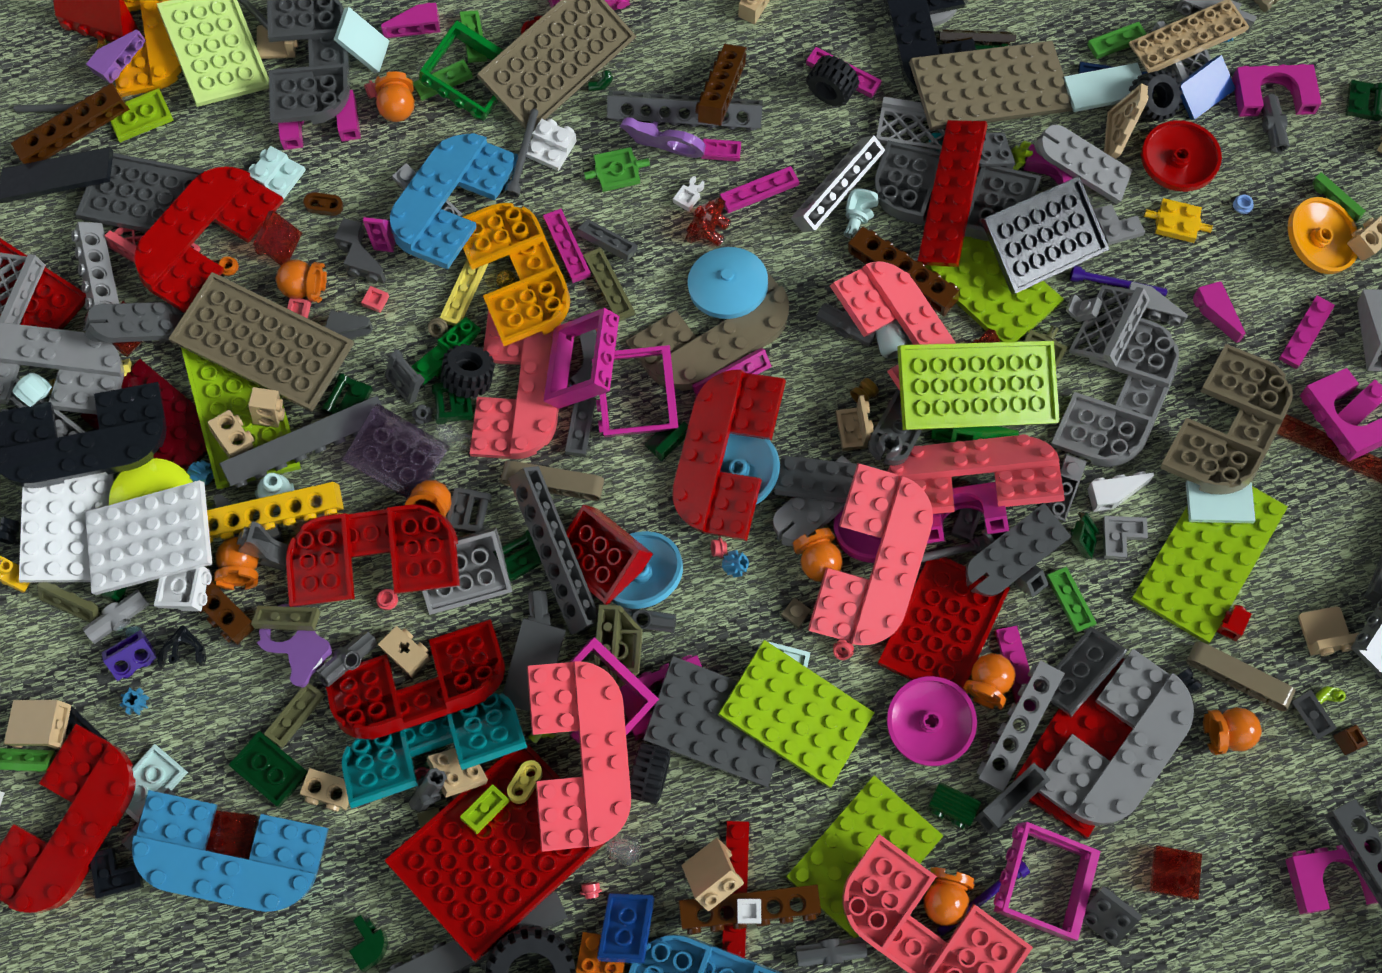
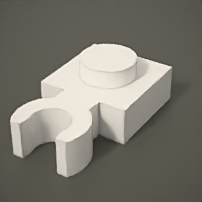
M695 176L690 179L689 187L683 184L673 198L674 204L688 212L699 200L700 193L698 192L704 189V181L699 185L694 184L696 182Z

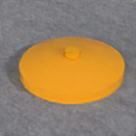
M1313 197L1303 201L1293 209L1288 220V236L1293 250L1304 264L1319 273L1336 274L1349 268L1356 261L1358 256L1349 247L1347 242L1353 238L1351 234L1357 230V227L1352 217L1342 206L1327 198Z

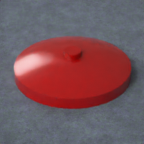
M1173 120L1158 125L1148 134L1142 146L1141 160L1145 171L1156 183L1170 190L1188 192L1203 188L1215 178L1221 166L1222 152L1216 138L1204 127L1190 121Z

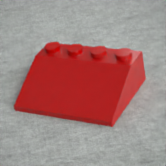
M53 0L55 16L60 26L65 30H74L84 36L90 35L100 41L106 40L109 42H113L136 29L139 31L124 0Z
M584 504L566 531L589 591L606 605L644 570L653 555L651 551L599 509Z

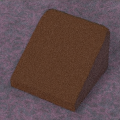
M1357 725L1333 736L1344 755H1348L1368 745L1366 738Z

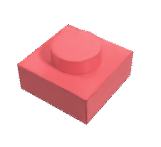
M370 286L361 304L366 308L381 313L389 298V294Z
M290 298L287 309L308 318L312 302L301 298Z

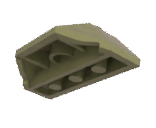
M599 605L596 639L631 673L637 676L640 671L643 629L622 606ZM595 655L594 665L607 671L616 681L619 689L623 687L625 683Z

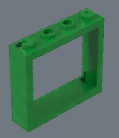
M456 20L421 68L419 80L424 86L431 87L437 91L441 97L451 100L458 108H463L470 112L474 118L484 121L499 101L494 95L484 108L430 74L456 38L480 54L485 55L491 61L504 51Z

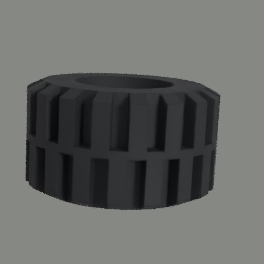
M826 55L818 59L809 72L806 83L809 86V90L819 100L834 107H842L847 104L858 88L859 77L855 73L856 71L844 60Z
M1163 70L1145 73L1138 76V79H1134L1132 82L1133 86L1129 87L1131 93L1140 84L1148 86V101L1139 117L1143 122L1166 120L1174 116L1175 111L1179 110L1180 106L1178 104L1182 102L1180 98L1182 90L1180 91L1179 89L1180 83L1176 82L1177 78L1171 76L1172 73ZM1153 89L1157 92V104L1152 99Z
M461 344V346L455 345L453 349H448L447 353L444 354L440 375L441 383H443L445 389H449L448 392L451 394L455 393L458 397L465 396V398H469L472 396L476 398L478 395L482 396L485 394V391L488 392L492 383L495 367L494 359L492 356H489L488 351H483L481 347H475L472 344L470 346L466 344Z
M647 743L640 745L630 776L631 799L655 805L658 803L668 772L671 756L669 749Z

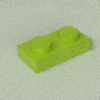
M492 784L460 818L470 829L478 834L509 803V799Z

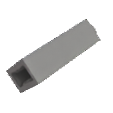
M1363 289L1358 299L1357 307L1367 371H1382V290Z

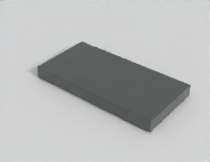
M523 618L503 694L512 701L515 708L530 712L527 666L557 663L566 632L565 629Z
M1090 627L1055 667L1065 674L1050 703L1072 717L1127 653L1126 648L1093 627ZM1041 683L1036 691H1045V685Z

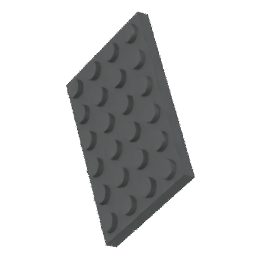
M113 153L110 182L87 186L75 215L77 219L147 232L188 185L205 171Z
M674 656L671 658L657 697L659 700L654 705L642 741L667 748L673 753L765 788L769 786L779 756L718 716L719 711L737 684V680Z

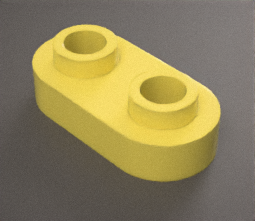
M533 760L524 762L507 788V794L513 803L522 804L526 802L536 788V781L541 780L542 768L538 762ZM530 771L535 772L534 776H527ZM518 790H522V791H523V794H522V795H520V796L515 795L516 791H518Z

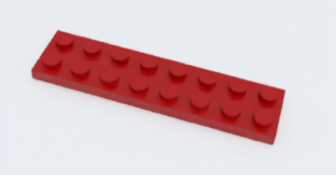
M947 121L917 262L920 261L924 265L958 267L988 126L986 121Z

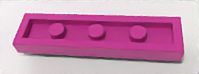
M815 47L807 58L806 65L813 68L821 56L830 55L833 57V55ZM849 64L859 77V86L856 91L872 99L881 86L882 80Z
M790 166L721 193L720 199L729 214L799 186V180Z
M562 209L543 215V219L572 283L591 277V272Z
M1317 295L1279 357V360L1297 369L1335 305Z
M761 347L691 386L697 397L704 384L717 374L729 370H743L745 373L760 374L772 366L765 349Z
M1012 626L996 630L995 635L1001 655L1011 662L1015 670L1016 677L1011 690L1015 704H1017L1021 697L1017 694L1022 684L1027 685L1031 677L1028 676L1030 668L1018 627ZM1024 701L1023 706L1025 710L1029 712L1035 710V705L1032 701Z

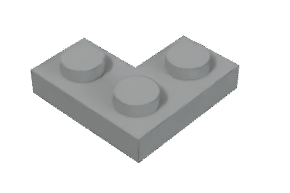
M1112 204L1093 209L1108 245L1144 236L1145 230L1138 215L1119 221Z
M1103 517L1105 559H1126L1127 540H1147L1148 538L1147 518Z

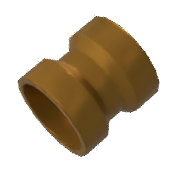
M864 378L860 382L859 387H855L850 391L851 397L857 403L860 395H864L865 401L869 402L871 397H875L879 393L878 387L869 378Z

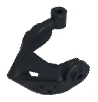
M182 625L159 651L157 657L159 667L165 666L167 654L171 647L172 655L169 656L168 661L170 663H178L180 660L178 647L180 642L183 641L195 648L196 663L204 666L206 662L205 647L197 637Z

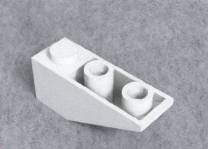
M1143 471L1135 473L1133 476L1117 475L1113 479H1094L1087 488L1093 512L1116 508L1147 485L1153 478L1154 473L1146 474Z

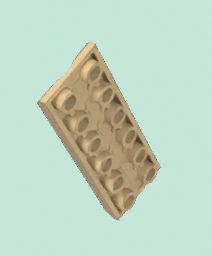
M1224 0L1130 41L1129 45L1147 72L1150 73L1159 71L1238 36L1248 30L1249 25L1232 1Z

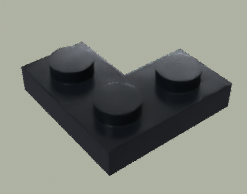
M113 848L98 851L90 862L95 899L97 900L144 888L143 878L135 865L121 869L117 868L116 854Z

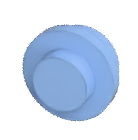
M1240 195L1233 202L1234 209L1240 214L1249 213L1254 206L1252 198L1248 195Z

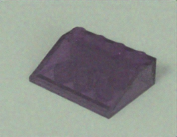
M377 403L345 454L343 461L408 499L416 485L431 479L450 446Z

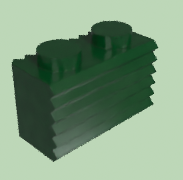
M939 782L927 810L931 811L930 815L940 820L943 818L952 821L951 825L953 827L963 830L971 826L981 802Z

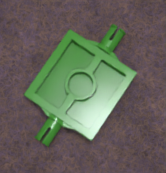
M631 147L593 155L595 170L584 172L585 180L597 177L601 184L602 192L640 184L639 168L650 166L649 158L637 160L633 155Z

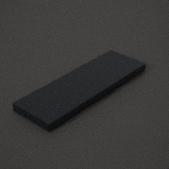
M111 147L2 168L0 203L110 182L113 150Z

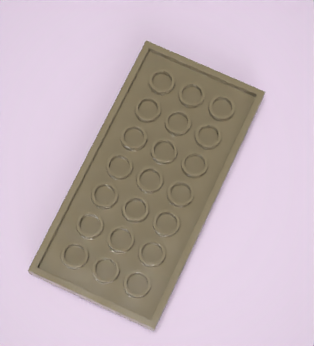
M560 0L477 73L476 76L525 130L531 109H537L538 116L534 126L535 130L541 119L546 120L637 36L605 0Z
M1053 41L911 58L909 62L930 130L946 128L948 120L986 121L988 123L1073 110Z
M213 272L168 338L170 342L264 389L279 391V396L313 412L354 345L353 340Z

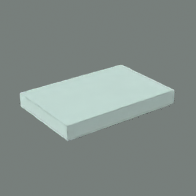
M344 8L334 41L374 73L380 72L390 41L351 8Z
M1188 480L1186 481L1189 522H1255L1252 482L1240 491L1219 495L1200 491V485Z
M156 744L132 768L133 776L136 778V785L132 801L125 812L138 823L144 809L148 791L164 793L167 788L173 790L188 773Z

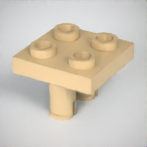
M455 748L428 756L427 758L430 769L437 768L446 774L447 779L441 789L445 798L452 796L455 799L462 792L487 783L488 779L480 764L464 770L461 769Z

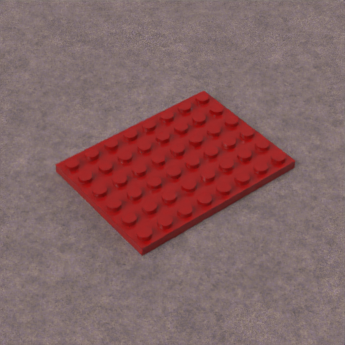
M528 744L527 748L504 755L485 772L488 779L485 785L462 792L384 860L475 963L605 844L594 847L541 851L536 788L529 799L522 804L513 803L509 799L507 788L520 766L529 760L540 764L542 768L541 780L561 778ZM530 771L527 776L532 777L535 775V772ZM493 784L509 799V803L476 834L461 820L460 816ZM518 790L515 795L520 796L523 794V791Z

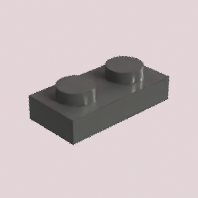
M1312 690L1292 700V703L1317 740L1337 729Z

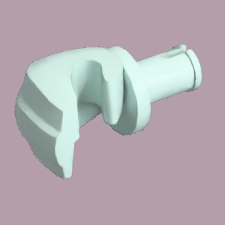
M858 188L850 192L845 214L846 218L849 219L844 232L847 238L851 239V236L853 238L858 232L860 224H866L869 219L874 217V213L870 208L877 207L879 203L878 194L874 191Z
M29 373L17 382L12 391L17 398L31 407L39 400L45 398L52 386L40 375Z

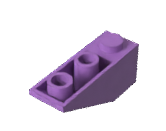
M136 29L97 49L86 65L95 75L108 83H113L125 66L131 62L137 51L142 48L146 40Z

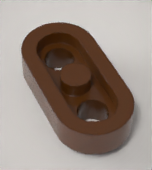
M311 192L303 200L306 210L315 214L336 216L344 208L341 198L332 194Z

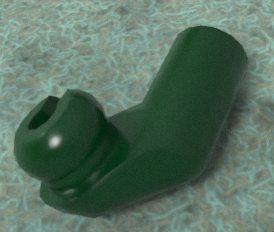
M604 70L599 81L588 82L589 92L605 90L613 81L611 71Z

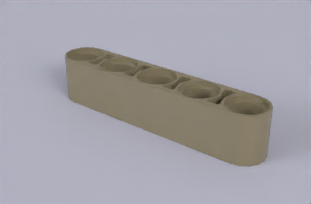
M517 461L504 462L500 483L505 486L511 487L508 479L522 468L539 466L551 494L599 501L601 499L604 478L601 476Z
M1196 641L1186 660L1189 666L1280 711L1288 710L1296 691L1289 684L1204 642Z

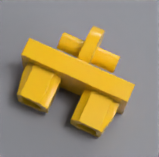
M0 556V582L24 593L30 582L19 583V565Z

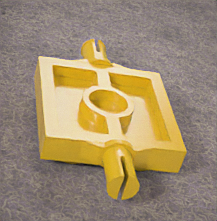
M1162 199L1158 212L1146 209L1144 217L1155 219V234L1191 243L1195 242L1199 230L1211 233L1213 225L1201 223L1202 207L1170 199Z

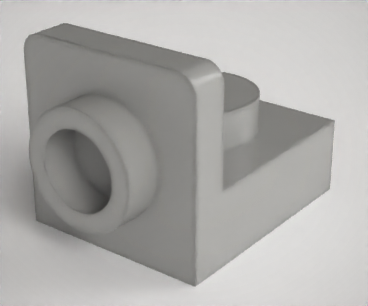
M1072 295L1066 312L1077 322L1097 318L1102 301L1098 297L1082 301L1077 295Z

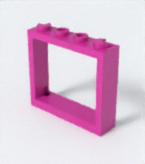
M602 308L555 327L544 402L560 409L610 391L619 316ZM597 328L591 379L567 387L574 337Z
M670 345L617 350L614 355V360L662 355L669 423L610 429L606 393L600 395V399L596 400L597 412H601L602 420H598L599 433L603 432L604 437L671 431L678 428Z
M595 637L591 638L570 662L582 661L592 651L645 702L625 724L627 735L659 699ZM572 731L571 737L580 744L579 731Z
M1018 823L1012 832L1013 842L1006 854L1007 864L1000 876L1001 886L994 898L995 908L993 912L1064 940L1078 941L1101 851L1032 823ZM1028 835L1080 855L1062 929L1008 908Z

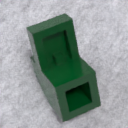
M359 915L353 922L365 940L349 950L360 970L367 972L384 958L388 948V938L382 929L374 933V930L377 928L370 917L366 919L364 916Z

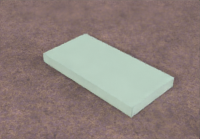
M1138 63L1064 76L1063 79L1070 97L1072 109L1074 112L1119 103L1130 93L1129 87L1133 86L1132 82L1134 79H1138L1137 77L1142 75Z

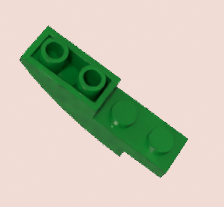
M465 317L438 339V345L411 366L417 374H421L424 377L423 385L434 376L439 377L441 375L443 357L448 349H453L455 345L461 346V344L470 346L480 333L481 328Z
M999 426L933 429L931 439L950 443L1018 436L1019 431Z

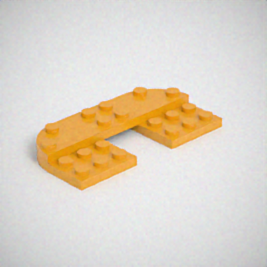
M124 0L129 11L141 9L145 33L144 38L146 41L142 48L133 56L131 62L121 71L119 77L115 79L116 89L122 97L146 93L158 88L163 89L178 80L177 76L181 73L182 69L157 8V3L170 0Z
M513 203L494 204L463 216V218L476 222L475 231L463 247L471 269L473 270L509 255L520 281L483 295L503 345L507 346L541 331L543 335L553 331L567 316L570 307V294L536 216L524 206L522 208L515 207Z

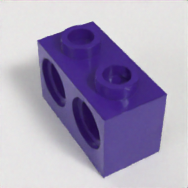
M142 630L102 652L103 662L117 681L130 677L137 669L149 666L157 658L155 649ZM138 649H145V652L141 654L135 653ZM120 660L126 661L123 665L115 664L117 661Z

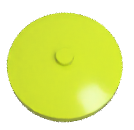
M153 458L147 464L133 470L121 472L117 476L110 490L109 505L185 485L193 481L179 465L168 460Z

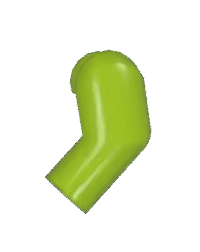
M1325 686L1315 696L1320 704L1325 701L1342 702L1345 700L1346 694L1339 688Z

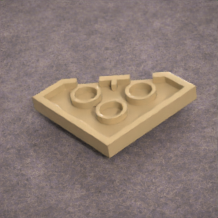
M1140 84L1107 112L1104 152L1114 159L1122 154L1148 101V86Z

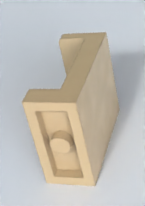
M13 700L4 744L15 748H22L23 746H49L54 749H61L64 744L71 705L59 700Z
M717 837L682 864L694 898L707 911L713 909L744 884L743 879L735 872L729 859L732 856L731 851Z

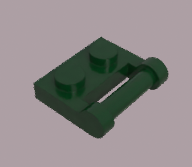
M1351 80L1348 88L1346 115L1373 121L1382 120V83L1373 84ZM1370 92L1375 93L1373 111L1368 110Z
M339 373L336 378L337 383L327 402L323 403L321 410L333 415L368 400L373 388L370 385ZM344 385L349 386L338 409L334 408L333 406Z
M443 383L432 385V393L435 395L437 412L435 421L437 424L473 420L471 397H458L455 393L451 394L449 392L451 412H445L443 393L448 392L449 389H445Z
M529 530L524 531L522 536L502 546L505 555L526 542L530 543L527 547L505 559L510 582L542 564ZM495 550V551H493V553H494V555L496 556V558H497V560H498L497 553H496V550Z

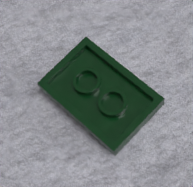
M260 731L257 732L229 764L233 770L278 808L304 781L308 773Z

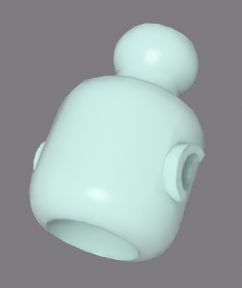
M897 320L876 331L880 353L887 359L898 358L897 346L912 345L911 340Z
M268 473L260 480L257 490H255V496L258 499L294 491V486L283 475ZM276 507L273 512H280V507Z

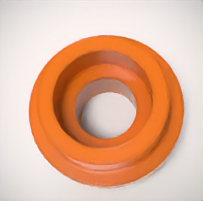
M226 256L219 261V265L224 267L222 275L231 276L238 271L239 264L236 259Z

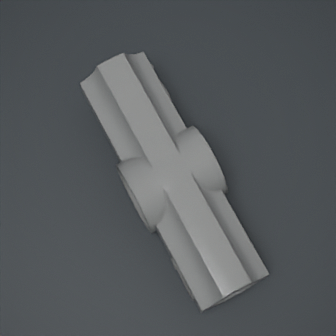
M137 589L119 603L114 602L106 606L102 610V615L82 629L87 637L96 644L112 631H119L126 627L131 621L130 618L150 604Z

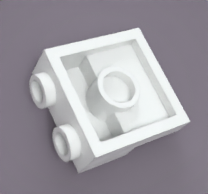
M541 119L532 133L533 139L529 144L526 157L559 171L577 142L576 133L568 126L564 128L557 126V123L552 119H547V121Z
M200 567L160 578L154 606L157 608L201 612L202 606L207 603L206 586L212 580L210 570L206 567Z

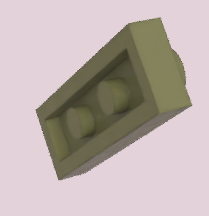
M40 582L37 585L40 600L89 623L99 617L98 606L94 602L84 600L75 593L67 592L53 583Z
M257 606L251 624L255 629L315 631L321 612L318 608Z
M308 682L307 686L301 688L264 735L283 749L325 695Z

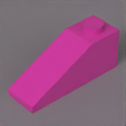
M418 4L381 24L384 37L394 38L439 33L440 21L437 4Z
M363 217V223L373 249L376 251L393 252L395 239L391 232L390 220Z
M1219 281L1199 287L1193 296L1194 305L1199 308L1202 315L1234 342H1240L1246 333L1222 282Z
M1373 380L1338 414L1339 417L1351 425L1358 426L1382 403V385L1377 380Z

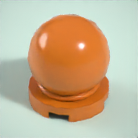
M386 72L387 76L381 78L378 76L375 80L376 106L379 114L386 120L401 122L406 120L414 111L413 79L407 78L406 74L402 72Z
M298 259L283 263L276 275L278 289L283 295L292 299L307 297L310 302H321L320 292L325 291L327 283V272L322 270L325 264L314 262L310 266L308 263Z
M425 480L414 487L405 505L426 506L439 512L446 518V514L450 511L451 493L441 482Z
M830 528L816 529L815 535L806 537V534H804L792 543L794 552L802 554L800 563L803 572L809 579L816 582H822L826 567L841 571L843 565L842 553L836 545L831 543L835 536Z
M238 537L228 538L224 540L216 552V565L219 568L214 574L216 585L228 590H234V586H245V590L254 588L258 585L259 574L255 569L257 568L259 558L238 552L240 546L236 544Z
M990 653L981 656L973 665L971 672L972 680L965 682L963 690L967 694L969 693L974 696L972 701L990 709L998 706L999 710H1002L1006 702L1003 694L1008 693L1013 686L1016 674L1013 665L1007 658L1001 654Z
M1235 707L1223 713L1219 710H1209V714H1204L1203 730L1204 733H1209L1211 743L1207 744V746L1214 755L1225 754L1228 749L1243 752L1253 748L1260 740L1262 734L1260 721L1253 712L1245 708Z
M931 867L930 872L937 877L924 895V908L927 916L941 926L955 925L964 919L969 910V897L966 891L974 889V878L957 872L956 876L946 874L945 868Z

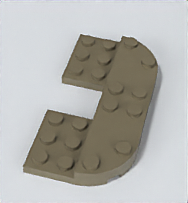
M767 271V294L762 303L749 314L727 319L699 337H696L675 310L626 340V345L629 349L670 345L674 388L680 389V391L692 390L691 385L736 362L752 351H756L761 347L764 348L775 341L782 334L787 324L789 314L788 296L783 286L779 287ZM662 355L637 358L648 375L656 383L666 388Z
M1225 344L1202 387L1201 393L1240 408L1228 433L1225 434L1186 418L1160 469L1200 485V491L1210 494H1230L1248 486L1256 476L1291 404L1293 390L1292 385L1288 384L1285 379L1286 374L1278 366L1266 359Z

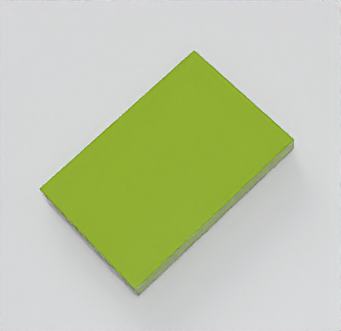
M158 88L126 101L130 110L111 120L110 123L118 141L123 142L172 122L174 119Z

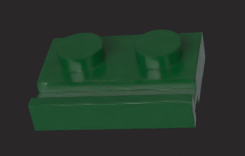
M1079 512L1080 521H1076L1075 527L1071 530V541L1083 558L1092 559L1097 543L1095 536L1096 534L1099 535L1100 531L1088 513Z

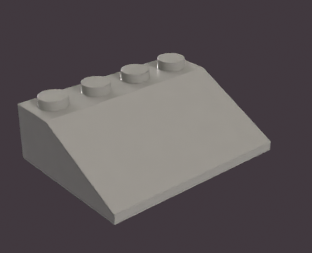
M496 527L458 537L456 548L460 586L422 591L429 615L512 592L505 557ZM493 551H496L498 560L494 555Z

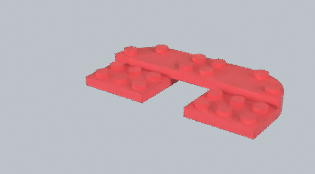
M879 261L871 262L830 285L863 337L897 320L913 345L956 344L909 273L904 272L893 264ZM896 365L889 369L887 373L900 390L899 367Z
M488 310L483 351L489 352V356L493 357L494 363L521 365L517 399L477 397L470 456L523 459L537 454L538 450L550 443L557 428L559 412L558 408L544 402L554 330L546 335H543L541 331L504 346Z
M1026 434L914 446L904 463L895 466L890 465L887 471L917 483L928 496L933 514L955 512L952 477L993 472L995 474L998 507L1065 501L1057 452L1045 441Z
M857 463L839 526L882 539L870 579L826 567L809 623V631L837 639H844L856 645H871L887 639L899 628L908 608L933 523L930 500L917 483L901 475Z
M576 661L527 666L532 735L579 731L582 777L536 781L541 851L601 845L612 839L622 829L631 808L624 705L619 686L607 671L588 662Z
M880 834L876 836L856 867L848 875L842 894L846 919L852 929L863 940L908 973H1016L1033 947L975 904L972 905L948 942H945L910 916L937 876Z

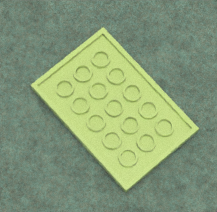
M170 0L157 3L158 11L196 107L269 89V77L237 0Z

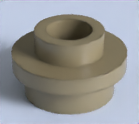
M436 317L429 322L428 331L433 337L440 338L448 332V325L445 320Z

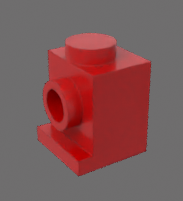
M1234 605L1231 611L1227 610L1225 612L1226 615L1222 620L1223 623L1217 630V633L1234 641L1242 637L1252 613L1246 611L1240 605Z

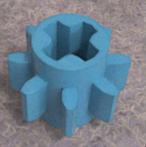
M203 460L192 463L187 471L193 482L200 480L204 482V485L210 484L214 477L210 468L211 464Z
M737 550L729 551L722 561L723 570L727 575H733V578L742 576V572H747L746 569L749 566L746 555L743 552L738 553Z
M129 688L125 695L121 694L123 702L119 705L122 708H126L125 713L131 715L133 711L140 715L141 710L144 708L148 709L146 701L150 698L147 695H143L144 691L141 688H138L136 692Z

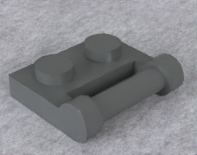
M396 350L390 355L385 377L401 396L411 404L416 401L420 386L424 383L425 379L421 374H417L403 358L404 355L401 351Z
M455 487L450 511L447 516L454 530L471 534L483 531V523L492 495ZM480 500L475 525H470L469 521L474 501Z

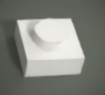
M737 899L738 924H761V899Z

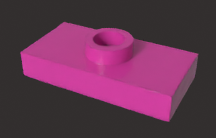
M703 139L706 147L701 159L740 162L741 141Z

